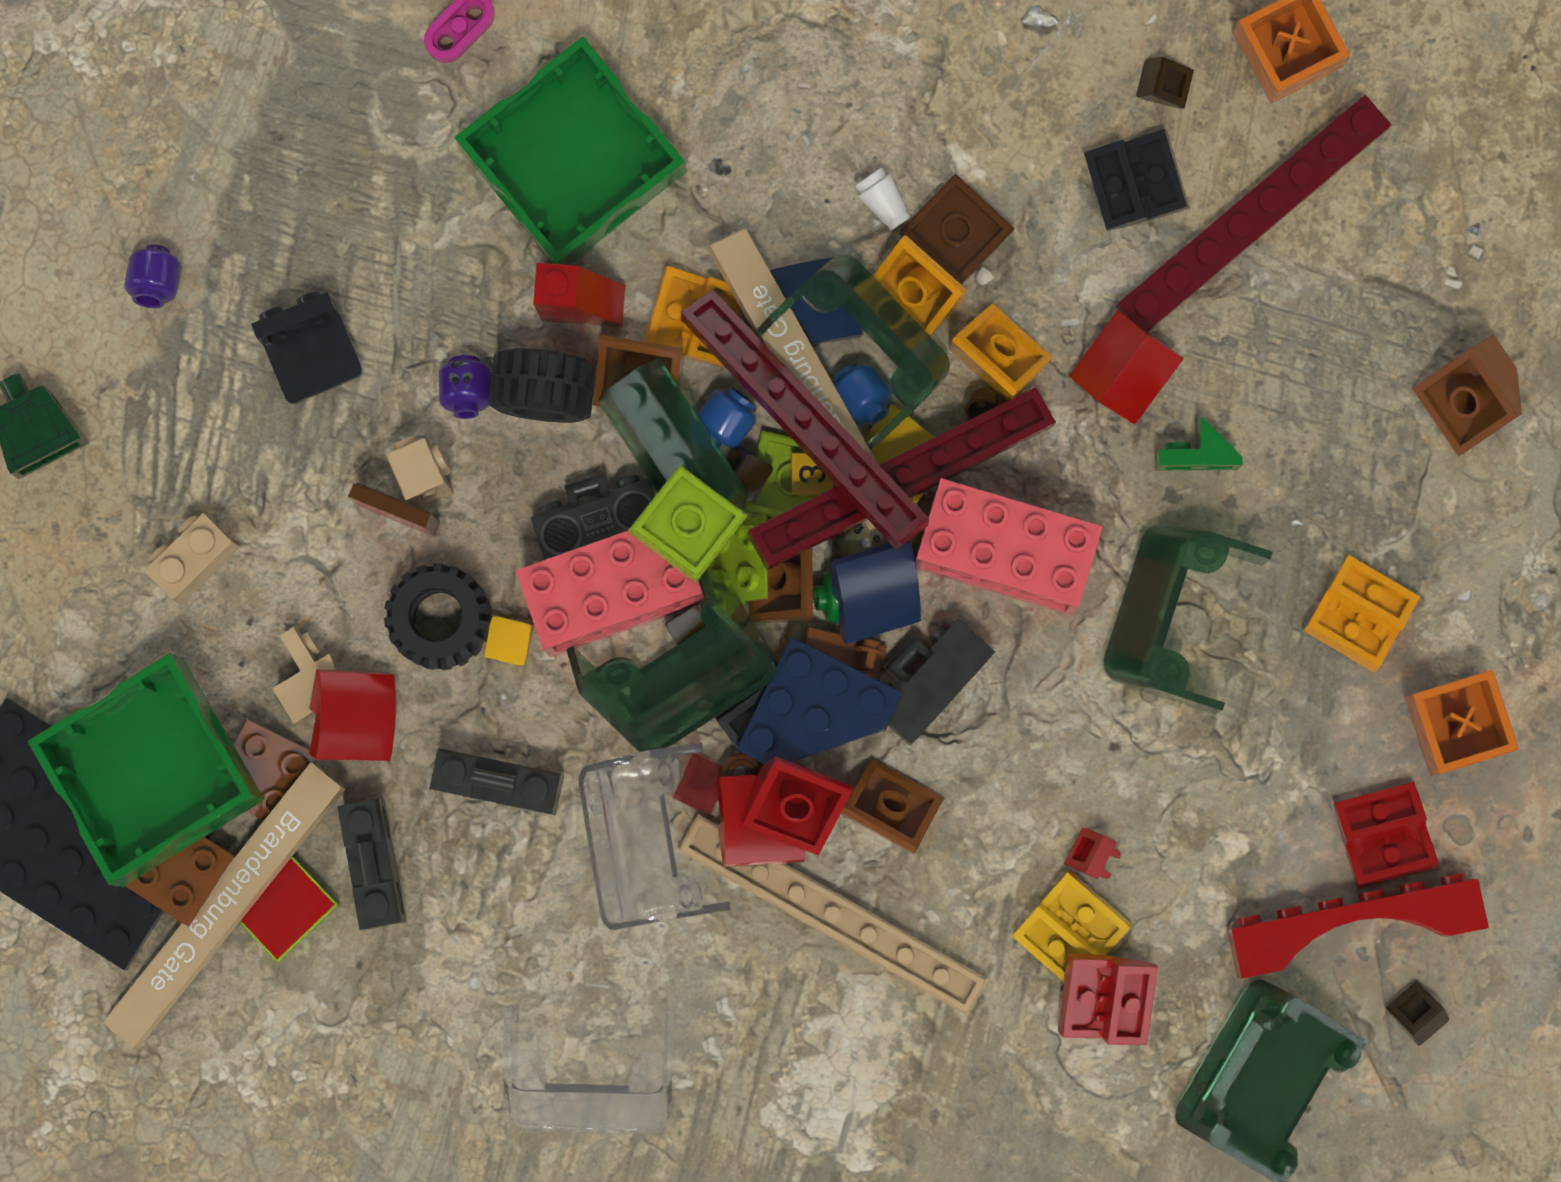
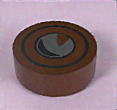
M733 754L725 758L720 764L718 778L723 776L758 775L760 766L754 758L748 755Z

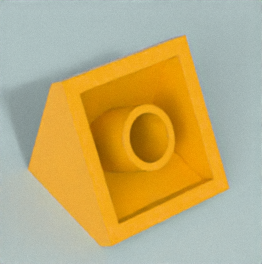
M906 235L900 239L862 290L868 298L921 345L925 344L962 304L967 291Z
M993 303L953 338L950 346V351L1006 402L1019 396L1053 359L1047 351Z

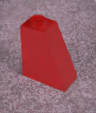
M536 263L533 305L540 320L544 322L623 327L626 286L580 266Z

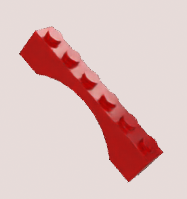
M1465 872L1440 877L1441 885L1425 888L1424 881L1399 885L1400 894L1384 897L1383 889L1358 894L1360 902L1343 905L1342 897L1317 902L1319 909L1317 911L1302 913L1301 906L1277 910L1278 919L1262 922L1260 914L1235 919L1237 927L1227 929L1237 978L1244 979L1283 971L1295 955L1315 938L1335 927L1358 920L1376 918L1401 920L1421 926L1439 936L1445 937L1487 929L1489 924L1479 880H1466Z

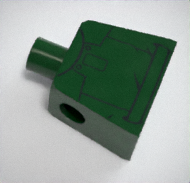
M20 373L11 375L0 382V389L7 403L0 406V446L7 469L11 475L21 479L89 444L84 434L49 389L42 385L29 391Z

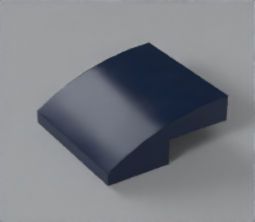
M848 255L813 260L769 270L812 347H817L821 343L860 338L863 335Z
M907 541L897 550L888 543L832 561V594L839 602V635L846 645L921 621L919 583L910 541Z

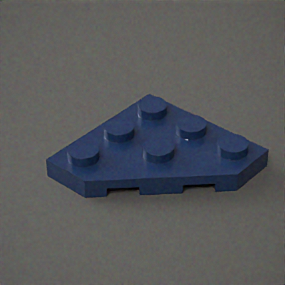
M791 637L736 750L766 764L775 756L789 762H794L835 749L849 742L886 731L904 693Z

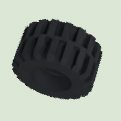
M515 348L497 352L494 354L488 405L500 413L536 421L575 423L589 419L592 412L597 367L581 357L555 351Z
M434 563L433 566L427 567L424 564L416 567L417 571L411 574L406 572L401 576L403 580L399 585H393L390 590L392 596L390 600L385 602L384 609L387 610V617L384 618V624L388 628V637L391 643L396 646L397 651L405 658L426 669H442L444 671L451 670L456 665L463 666L467 664L470 657L473 655L476 657L482 651L480 647L483 642L487 643L492 616L489 609L491 605L489 599L484 594V590L470 575L452 565L448 567L443 563ZM445 593L454 597L460 604L462 621L458 630L448 639L438 642L424 638L418 632L415 625L416 611L421 602L433 594Z

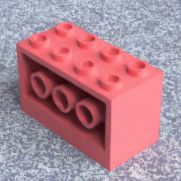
M941 478L929 515V524L925 528L915 565L916 569L1072 616L1079 608L1103 526Z
M629 530L515 570L542 649L550 657L689 609L697 603H706L699 581L697 583L692 581L628 533Z

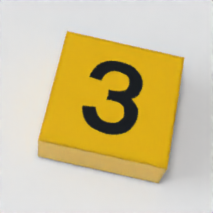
M792 453V496H818L833 488V482L806 453Z

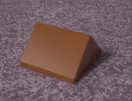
M600 335L593 406L674 419L685 360L683 348Z
M811 548L767 570L768 599L749 601V622H813V556Z
M871 758L841 815L907 852L915 854L944 798Z

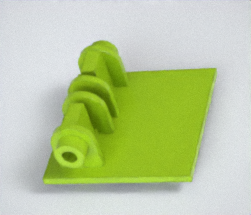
M766 515L746 518L709 566V605L724 603L746 605V601L768 599V572L747 536L749 529L767 521Z

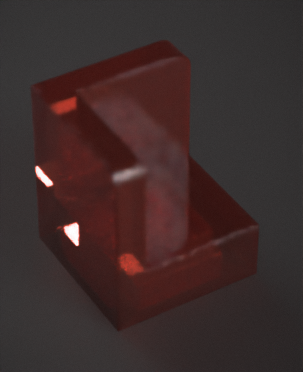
M693 752L673 799L712 816L719 802L716 781L718 780L720 765Z

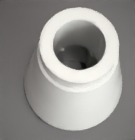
M882 167L855 186L861 194L858 198L888 226L890 231L911 217L906 211L907 208L892 175L889 174L887 176Z

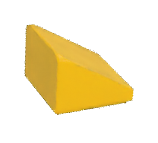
M492 616L484 657L525 667L534 626Z

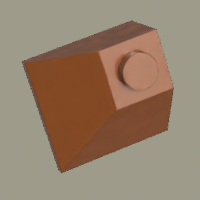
M1494 334L1474 345L1413 388V391L1458 456H1461L1522 415L1517 368Z

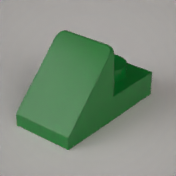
M1199 417L1196 421V449H1190L1189 442H1169L1165 444L1166 449H1159L1155 455L1156 471L1239 470L1243 465V457L1203 417Z

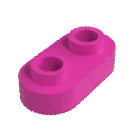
M455 0L425 32L424 43L429 55L441 63H451L458 60L493 24L495 11L491 0ZM479 9L482 11V15L477 20H470L467 18L469 11ZM443 38L453 39V45L449 49L439 47V43Z

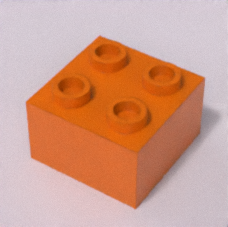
M1278 0L1238 20L1233 31L1271 104L1342 68L1350 56L1321 0Z
M1493 669L1405 697L1430 776L1446 773L1519 750Z

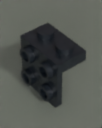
M320 291L307 293L297 299V305L282 310V307L269 309L258 316L259 321L251 324L257 340L265 348L284 397L290 404L300 403L355 380L362 375L361 364L337 306L328 292L320 294Z

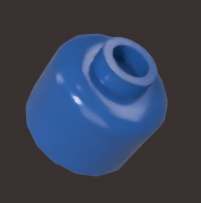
M851 364L834 377L832 383L856 425H862L867 422L870 425H874L886 417L889 412L887 406L892 398V390L872 366Z
M731 386L727 391L720 388L716 389L696 415L697 423L703 428L699 436L716 449H719L722 444L731 448L739 446L757 421V416L753 411L756 405Z

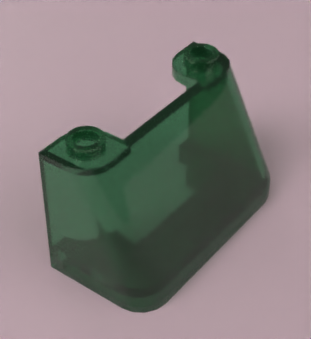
M1255 980L1241 994L1176 1108L1175 1120L1179 1126L1273 1182H1287L1298 1166L1297 1148L1288 1142L1289 1137L1328 1070L1331 1069L1341 1073L1353 1068L1358 1063L1367 1040L1297 996L1265 980Z

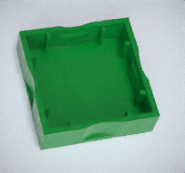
M583 36L541 68L520 91L505 100L499 101L454 137L460 150L552 264H572L687 173L686 163L653 121L630 101L618 78Z
M171 653L120 683L101 701L75 711L27 741L53 788L71 809L82 839L108 885L125 887L265 800L184 658Z

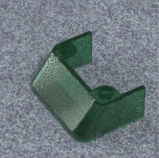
M838 255L815 272L773 311L756 332L762 337L802 298L811 308L821 313L833 312L840 306L898 366L891 377V388L904 407L866 442L871 450L885 439L944 381L950 371V361L945 351L856 258L850 255Z
M1157 524L1150 527L1140 540L1103 656L1102 666L1106 676L1118 684L1214 715L1222 712L1225 705L1224 702L1185 690L1190 675L1189 664L1178 652L1163 648L1188 569L1203 574L1213 573L1223 566L1228 555L1263 566L1271 559L1273 551L1210 531L1166 524Z
M710 567L701 576L706 597L700 603L699 613L706 627L643 668H640L632 659L627 657L612 658L596 668L573 645L566 649L578 693L641 753L656 754L664 751L767 685L776 675V665L773 656L740 600Z

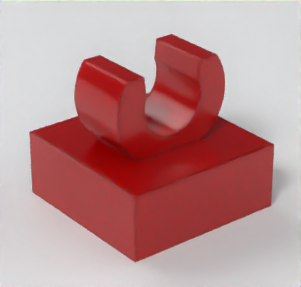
M1082 827L1064 864L1097 880L1099 876L1109 879L1112 874L1103 868L1109 856L1120 859L1121 853L1114 848L1115 841Z

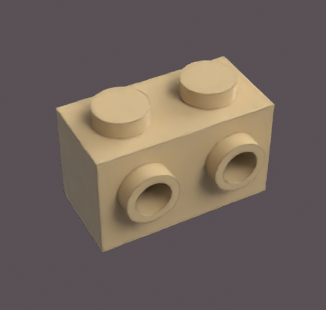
M411 436L393 445L395 451L386 454L403 495L409 504L421 508L453 494L446 475L452 473V470L438 444L432 447L425 438L417 440L416 436Z
M204 513L199 517L193 515L187 519L177 531L180 536L169 547L164 544L155 550L148 558L150 565L144 570L171 600L181 605L240 548L211 517Z

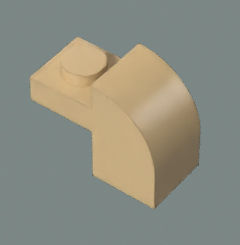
M293 627L281 634L280 638L300 669V672L272 689L293 724L301 726L316 717V714L309 709L316 669L340 670L336 658L331 654H327L317 660L315 656L321 653L313 637L309 632L302 635L300 630Z

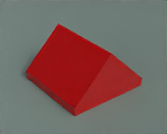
M1117 310L1069 377L1099 403L1135 425L1184 358L1121 311Z
M775 756L760 768L742 826L819 856L853 791V786Z

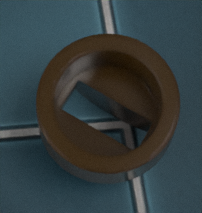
M978 386L970 390L965 400L966 415L973 419L997 407L998 398L996 393L989 387L980 388ZM978 400H985L984 408L977 407Z

